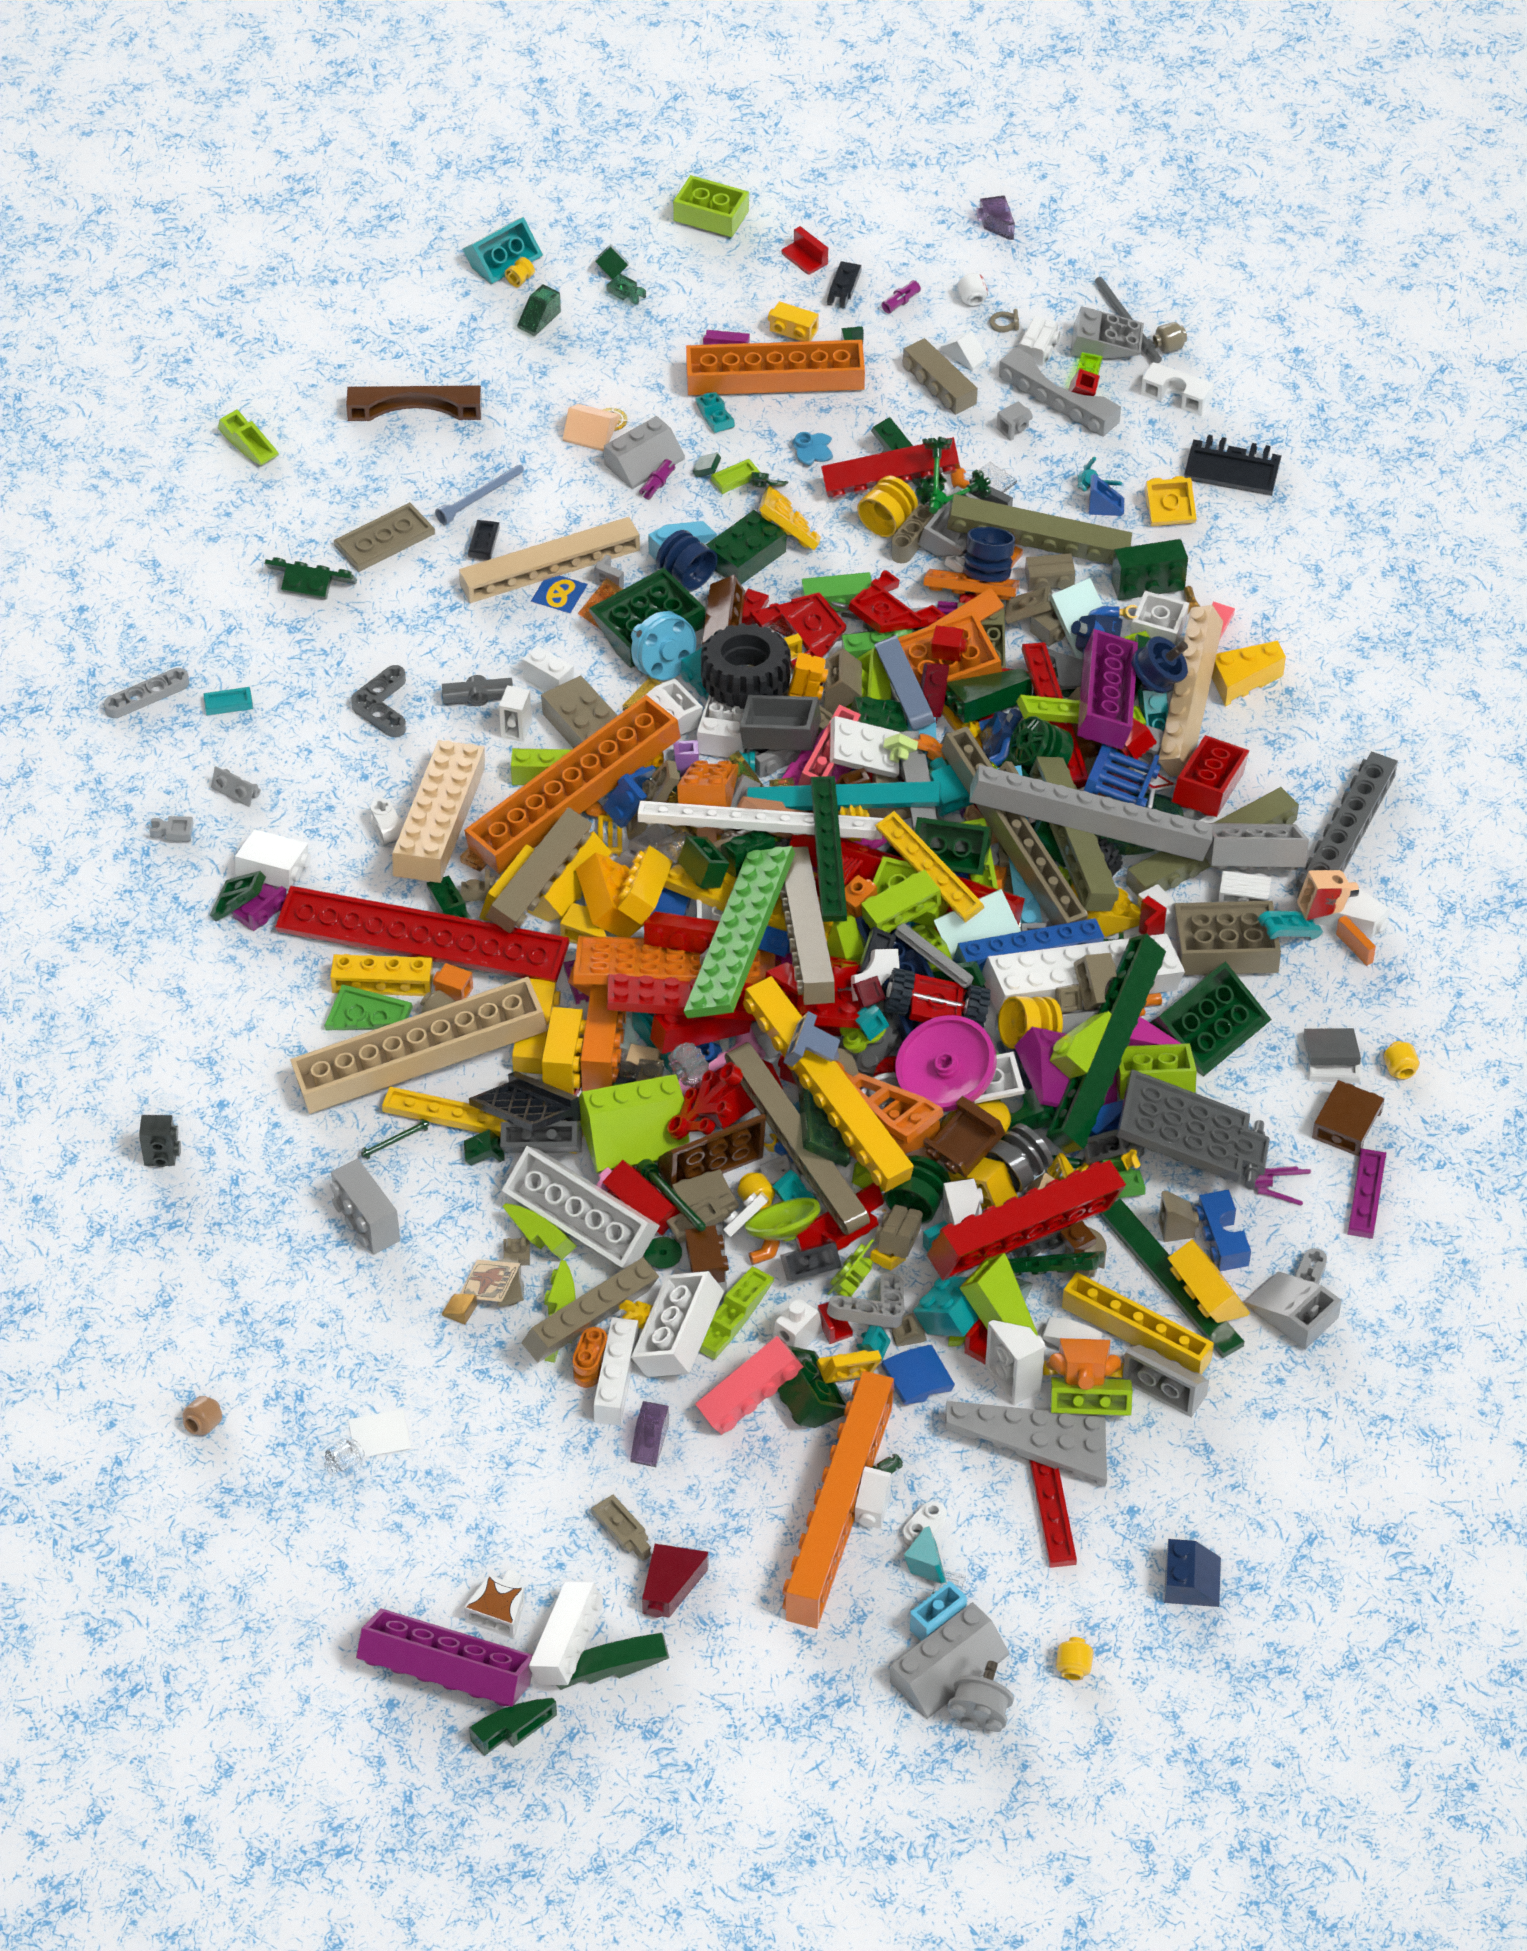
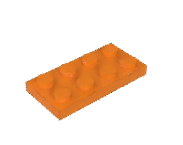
M929 568L924 576L923 585L929 586V589L934 591H942L943 588L952 589L951 592L957 594H965V591L975 592L974 595L976 596L992 587L999 599L1010 600L1011 597L1016 596L1020 580L1007 579L1000 582H985L970 578L965 573Z

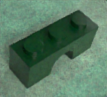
M1033 1088L1025 1091V1094H1022L1024 1099L1023 1106L1017 1112L1010 1114L1011 1122L1006 1133L1019 1123L1028 1126L1032 1130L1050 1126L1056 1113L1055 1107L1040 1104Z

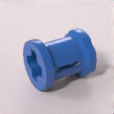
M713 1042L694 1047L696 1059L704 1061L706 1064L712 1062L723 1052L721 1046Z

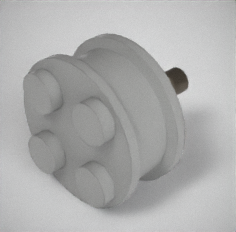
M987 1661L983 1677L965 1675L956 1678L954 1682L956 1693L954 1698L948 1701L947 1710L954 1718L961 1722V1726L965 1729L976 1730L979 1727L993 1732H1001L1007 1724L1008 1719L1005 1713L1006 1709L1012 1706L1014 1696L1006 1687L993 1681L998 1667V1663L995 1661Z

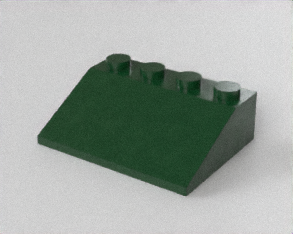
M664 567L589 608V612L616 654L630 668L635 666L631 653L633 642L631 638L632 630L653 614L671 611L684 618L692 626L694 632L704 628L705 607Z
M1225 961L1164 1009L1150 1023L1181 1044H1190L1196 1070L1204 1077L1272 1019Z

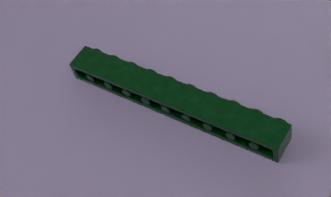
M1147 933L1129 939L1116 970L1117 977L1112 979L1105 995L1106 1002L1101 1005L1098 1014L1109 1011L1112 1015L1088 1073L1070 1078L1047 1131L1046 1137L1065 1154L1083 1150L1087 1145L1090 1132L1096 1124L1098 1113L1105 1103L1108 1089L1113 1084L1116 1070L1122 1062L1124 1051L1130 1043L1132 1032L1138 1024L1140 1013L1146 1005L1148 994L1154 986L1158 970L1162 967L1166 951Z

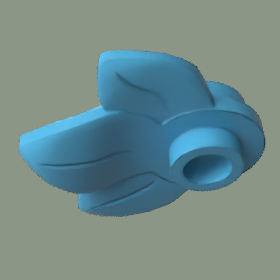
M800 432L793 439V447L797 450V458L806 465H812L815 460L825 462L833 458L831 450L826 446L831 442L832 437L827 434L816 433L811 435L808 432Z

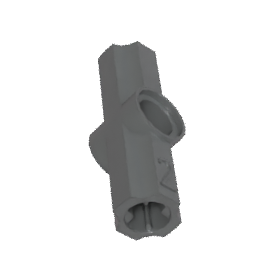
M473 675L466 682L441 684L443 704L469 702L473 706H483L489 700L502 699L507 685L513 686L512 677L487 680L482 675Z

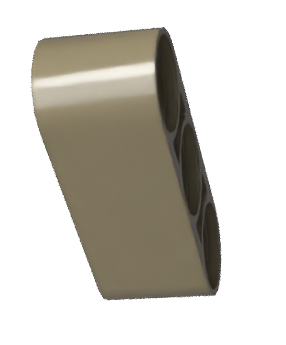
M929 505L917 506L893 536L891 556L896 563L909 562L921 547L918 543L922 532L934 516V514L929 512Z

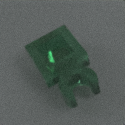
M621 273L606 285L607 292L622 300L628 297L636 305L639 304L638 296L646 298V290L642 287H637V282Z

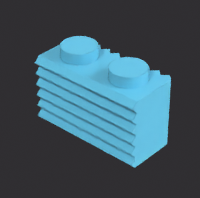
M947 1581V1585L943 1584V1588H939V1591H935V1594L927 1597V1601L923 1600V1604H919V1607L911 1610L910 1631L920 1641H923L967 1607V1596L951 1581Z

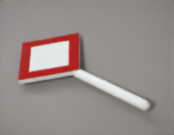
M1158 774L1156 779L1151 778L1148 786L1150 795L1147 808L1152 809L1156 790L1175 787L1176 784Z

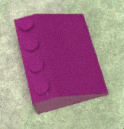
M1031 1027L1014 1047L1039 1103L1058 1107L1070 1078L1049 1060L1054 1051L1055 1043L1064 1037L1066 1033ZM1116 1073L1113 1078V1084L1109 1087L1104 1105L1117 1102Z

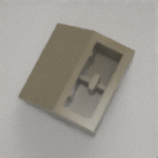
M844 648L825 659V669L829 670L826 682L824 683V709L832 715L839 705L846 707L853 702L854 697L862 696V662Z

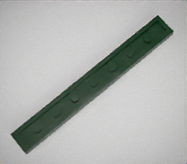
M835 776L811 777L822 921H847Z
M1121 1198L1115 1201L1109 1210L1099 1214L1206 1339L1214 1342L1213 1348L1222 1358L1244 1347L1245 1341L1227 1321L1217 1323L1211 1316L1206 1318L1197 1307L1200 1301L1197 1297L1192 1299L1183 1288L1187 1285L1183 1279L1178 1281L1171 1272L1170 1268L1173 1265L1168 1259L1170 1256Z

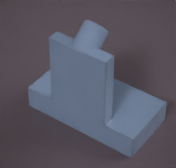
M808 1011L796 1025L783 1063L793 1067L803 1057L805 1049L830 1062L835 1061L839 1058L837 1048L840 1039L815 1027L814 1023L817 1015Z

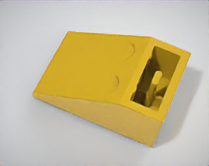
M1072 884V885H1071V889L1073 890V892L1075 893V895L1077 896V898H1078V900H1079V897H1078V895H1077V892H1076V890H1075V887H1074V885ZM1117 887L1119 897L1111 911H1086L1088 914L1087 920L1096 918L1104 937L1139 926L1141 909L1131 902L1128 898V893L1122 888Z

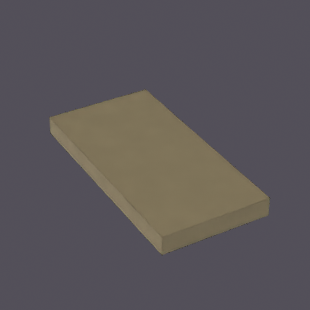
M409 502L335 539L334 546L360 572L434 535L435 528Z

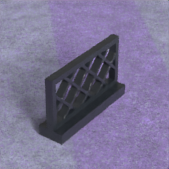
M517 1071L508 1074V1083L469 1098L470 1106L531 1132L560 1120L581 1121L578 1096Z

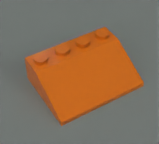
M975 611L898 638L920 687L924 663L949 665L947 682L1002 672L1001 660ZM936 625L964 629V639H968V647L966 653H962L960 662L932 658L931 642Z

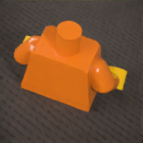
M1060 1338L1059 1353L1052 1354L1047 1361L1044 1360L1043 1375L1060 1374L1063 1375L1067 1384L1078 1385L1081 1389L1088 1390L1093 1385H1103L1106 1376L1123 1378L1124 1363H1121L1117 1355H1110V1340Z

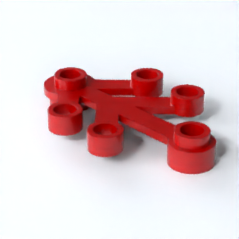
M729 1062L723 1066L719 1076L711 1070L706 1071L702 1076L700 1090L698 1091L693 1087L689 1088L684 1095L685 1100L680 1115H675L669 1121L667 1130L671 1137L680 1140L686 1137L689 1132L695 1131L710 1135L715 1128V1123L708 1118H703L701 1121L694 1120L699 1115L718 1114L726 1118L731 1114L733 1106L727 1101L712 1102L729 1085H737L741 1082L743 1078L741 1068Z

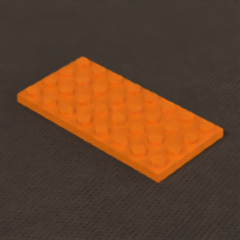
M578 936L573 984H579L583 987H590L594 984L608 987V974L616 975L619 973L636 977L648 975L657 979L674 977L679 981L690 982L692 979H697L701 969V953L644 945V938ZM758 949L745 983L755 985L765 980L766 971L775 968V954Z

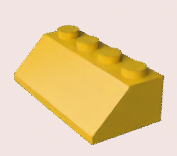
M594 831L589 832L592 835L584 846L579 845L577 847L579 852L571 863L567 860L564 864L566 869L560 878H553L551 882L554 884L546 895L542 893L539 896L541 901L533 912L528 910L527 913L547 922L555 919L561 920L571 904L581 898L582 888L576 868L595 852L605 857H609L612 853Z

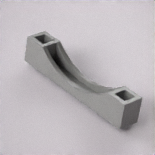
M1015 347L1000 360V378L1089 428L1091 431L1104 437L1120 423L1121 406L1103 396L1081 395L1055 385L1041 373L1034 357L1018 347Z

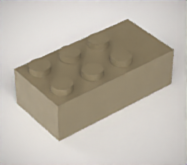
M581 675L541 694L543 715L573 749L618 716Z

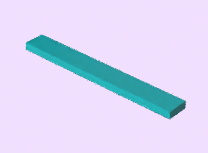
M940 781L836 784L838 809H841V806L849 808L850 805L854 808L861 805L862 809L940 806ZM811 785L748 787L747 797L780 801L788 809L813 810Z

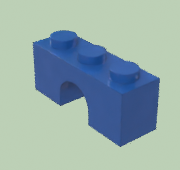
M1229 1189L1199 1195L1198 1206H1195V1212H1197L1199 1221L1203 1225L1202 1235L1204 1241H1208L1210 1245L1211 1261L1216 1262L1219 1271L1249 1266L1251 1249L1244 1230L1230 1232L1223 1228L1234 1225L1236 1208Z

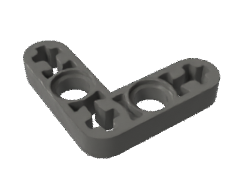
M399 665L387 667L351 697L352 709L355 713L388 736L395 738L404 735L406 732V721L402 715L387 706L383 701L405 684V669ZM376 687L384 688L382 692L373 691ZM377 711H382L385 713L381 717H375L372 715Z

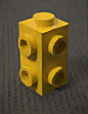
M779 301L768 314L770 331L803 342L811 341L819 328L818 313Z

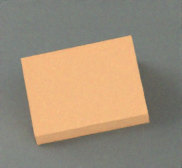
M582 404L569 407L563 441L604 451V445L609 443L620 419V414Z

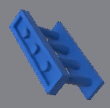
M1102 744L1084 791L1096 795L1100 793L1119 801L1145 807L1148 799L1144 796L1151 778L1156 779L1161 768L1160 765H1157L1160 756L1155 754L1150 765L1118 753L1115 748ZM1112 761L1147 773V776L1136 771L1130 770L1128 768H1125L1123 766L1117 765L1115 763H1112ZM1107 771L1122 776L1124 778L1130 779L1132 781L1138 782L1140 784H1143V787L1132 782L1126 781L1124 779L1118 778L1116 776L1110 775L1107 773ZM1104 782L1117 788L1139 795V797L1132 796L1125 792L1103 785L1102 783Z

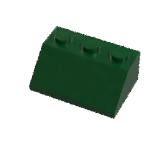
M917 817L915 833L952 872L983 876L991 844L992 830L990 827Z
M788 1346L804 1366L793 1379L787 1380L778 1388L779 1397L791 1411L794 1422L800 1426L817 1428L844 1416L847 1401L835 1382H824L816 1363L819 1359L817 1353L812 1350Z

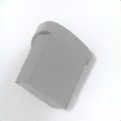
M656 823L651 825L644 833L631 839L628 848L636 853L640 850L644 852L649 845L659 852L667 850V833L664 824Z

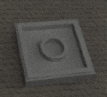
M1354 1028L1304 1029L1303 1037L1310 1065H1360L1361 1056Z

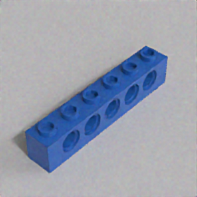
M1096 918L961 942L957 945L953 961L956 964L976 961L982 972L988 956L1103 942L1104 935Z

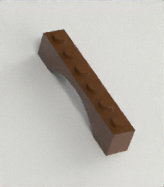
M481 385L347 387L348 421H371L378 416L392 411L419 408L440 411L458 420H481Z

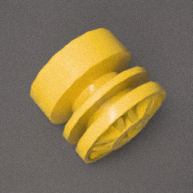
M885 476L872 488V491L868 492L859 501L857 506L858 515L863 524L874 534L881 537H890L899 530L918 506V499L914 491L903 480L894 476Z
M1008 997L1000 1008L998 1030L1004 1045L1010 1049H1015L1014 1046L1031 1027L1062 1033L1063 1016L1061 1008L1052 997Z

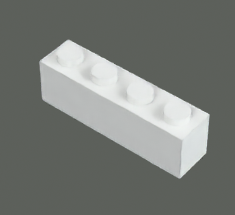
M615 1317L611 1319L594 1400L595 1423L621 1426L634 1363L631 1356L639 1339L638 1320Z
M594 1582L564 1583L529 1664V1668L538 1685H568L572 1674L575 1673L580 1655L585 1649V1643L594 1628V1622L599 1610L603 1606L602 1595L599 1593Z

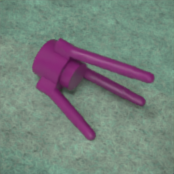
M1297 1166L1265 1168L1264 1175L1259 1174V1177L1256 1179L1254 1188H1258V1194L1269 1195L1301 1206L1303 1205L1301 1200L1269 1190L1267 1187H1273V1176L1310 1174L1311 1170L1299 1169Z

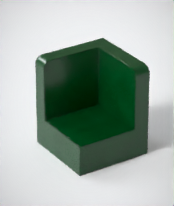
M612 244L595 258V262L611 279H615L629 265V262Z

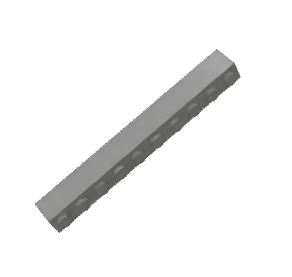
M979 765L970 785V802L1199 861H1203L1212 842V824L1068 788L1063 785L1052 784L1040 779L1021 776L993 767Z

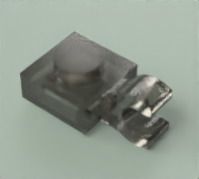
M639 1059V1065H635L630 1061H621L619 1077L635 1078L636 1081L663 1077L664 1061Z

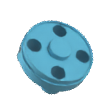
M671 611L653 614L642 624L635 626L631 633L633 662L640 672L653 679L669 680L680 675L681 659L696 650L694 629L684 618Z

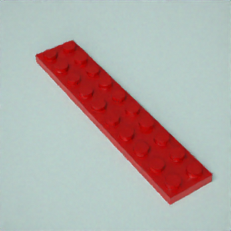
M622 973L616 975L608 974L607 1010L686 1016L684 1008L696 979H692L689 982L679 981L674 977L657 979L648 975L636 977ZM744 984L733 1013L702 1017L757 1021L752 1014L746 1011L743 1004L746 988L753 984ZM836 991L835 1003H823L809 1010V1012L817 1015L814 1025L860 1029L855 1021L859 1017L857 1012L860 1011V1005L858 1001H853L852 991Z

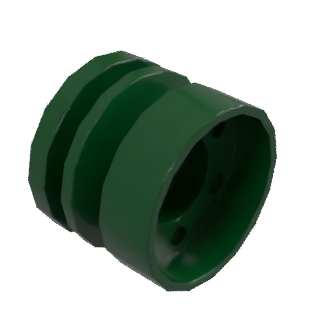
M1030 716L1022 720L1015 728L1011 736L1009 752L1013 761L1031 769L1036 757H1062L1067 766L1073 752V738L1065 729L1052 725L1039 717Z
M918 1155L907 1156L914 1165L911 1179L887 1191L884 1199L890 1210L894 1205L906 1207L907 1210L911 1208L921 1211L923 1213L921 1224L928 1223L933 1220L940 1202L943 1200L944 1183L951 1182L950 1176L941 1165L927 1157Z

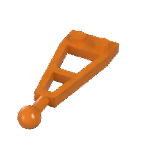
M836 1061L887 1131L905 1143H910L944 1116L943 1108L925 1097L862 1073L852 1076L845 1072L842 1063ZM865 1087L875 1091V1093L868 1097L859 1088ZM889 1097L912 1105L910 1109L894 1121L878 1106Z

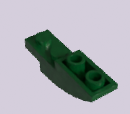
M891 417L873 426L871 430L884 447L883 452L913 446ZM939 473V483L945 484L947 480ZM921 477L912 479L913 484L922 488L919 483Z

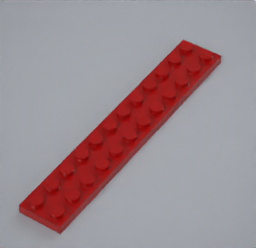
M291 885L275 926L277 932L407 957L432 958L434 962L518 978L541 979L557 983L570 944L569 937L516 927L510 934L495 923Z

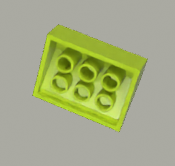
M676 1074L581 1092L579 1095L580 1124L596 1173L602 1172L607 1167L614 1170L622 1159L631 1166H637L644 1159H651L653 1162H657L658 1157L665 1152L690 1142L689 1134L680 1140H676L671 1137L667 1130L669 1121L675 1115H680L684 1103V1097Z

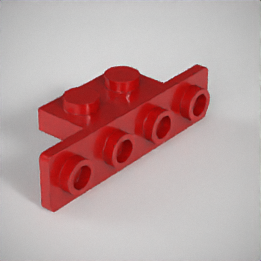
M873 1182L855 1194L869 1215V1224L847 1236L841 1231L827 1211L816 1218L806 1230L796 1235L799 1249L832 1241L836 1243L837 1250L839 1251L849 1246L851 1242L859 1237L868 1234L870 1230L879 1225L877 1217L871 1214V1212L884 1204L879 1185Z

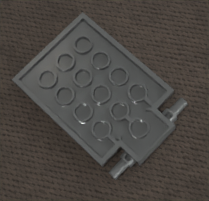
M1133 1069L1131 1070L1127 1081L1116 1137L1235 1182L1238 1181L1241 1170L1244 1168L1245 1187L1248 1189H1253L1259 1174L1263 1176L1265 1173L1270 1138L1265 1136V1124L1262 1120L1255 1121L1253 1130L1248 1129L1249 1113Z

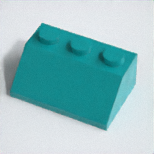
M524 217L510 222L462 249L472 269L490 284L505 277L506 269L514 265L519 258L525 257L532 262L543 256Z

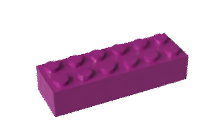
M1093 629L1084 649L1077 736L1106 744L1109 747L1123 749L1133 724L1136 672L1131 665L1134 652L1138 650V642Z
M380 1608L361 1628L356 1655L357 1659L363 1660L371 1666L389 1668L397 1674L415 1676L422 1682L440 1684L448 1690H460L474 1698H486L500 1706L512 1707L530 1686L532 1672L529 1668L533 1657L532 1654Z

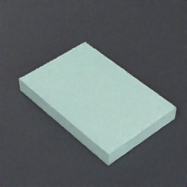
M1091 578L1049 596L1075 657L1079 659L1083 658L1084 655L1076 649L1077 635L1071 632V626L1073 622L1079 621L1081 616H1087L1091 610L1103 606Z
M1002 889L980 898L979 900L983 903L984 909L966 923L954 911L934 919L941 937L948 945L952 960L954 959L958 943L1021 932Z

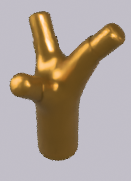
M1186 586L1184 594L1186 602L1189 603V614L1192 607H1200L1194 596L1193 588Z

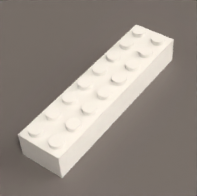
M1151 935L1150 937L1166 951V954L1149 994L1177 990L1185 973L1184 968L1168 935ZM1130 938L988 956L982 970L986 981L984 985L987 989L991 990V1001L997 1014H999L1003 1002L1008 997L1029 996L1030 998L1052 997L1055 999L1056 987L1078 984L1073 964L1075 961L1085 955L1111 953L1117 970ZM1110 980L1106 985L1105 995L1108 991V988L1112 980Z

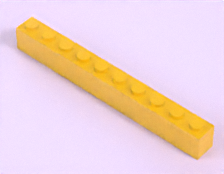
M771 976L746 988L743 1004L746 1011L757 1020L760 1030L763 1033L766 1032L770 1037L774 1049L780 1051L785 1058L796 1025L802 1016ZM805 1049L803 1057L793 1067L787 1065L790 1070H794L799 1076L801 1085L811 1092L816 1105L822 1108L828 1115L830 1124L833 1127H837L840 1131L844 1143L848 1147L851 1146L859 1163L862 1166H866L869 1170L871 1178L876 1185H880L883 1191L887 1192L911 1179L914 1165L836 1061L830 1062Z

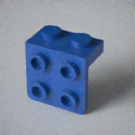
M653 765L647 768L643 766L631 775L628 773L623 775L617 781L619 785L616 789L607 795L608 800L602 808L618 827L623 828L627 826L639 809L640 801H645L647 795L642 790V783L649 780L655 772L656 768Z

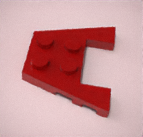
M884 570L880 578H875L868 589H863L849 603V610L879 633L930 626L946 616L934 605L914 612L891 595L889 591L899 588L900 580L887 570Z
M820 592L791 599V602L783 604L774 603L770 604L767 608H754L750 610V616L762 628L764 626L768 627L782 618L794 634L798 633L802 638V644L808 650L804 654L811 655V657L823 658L843 635L847 627ZM797 658L791 661V667L793 670L795 668Z

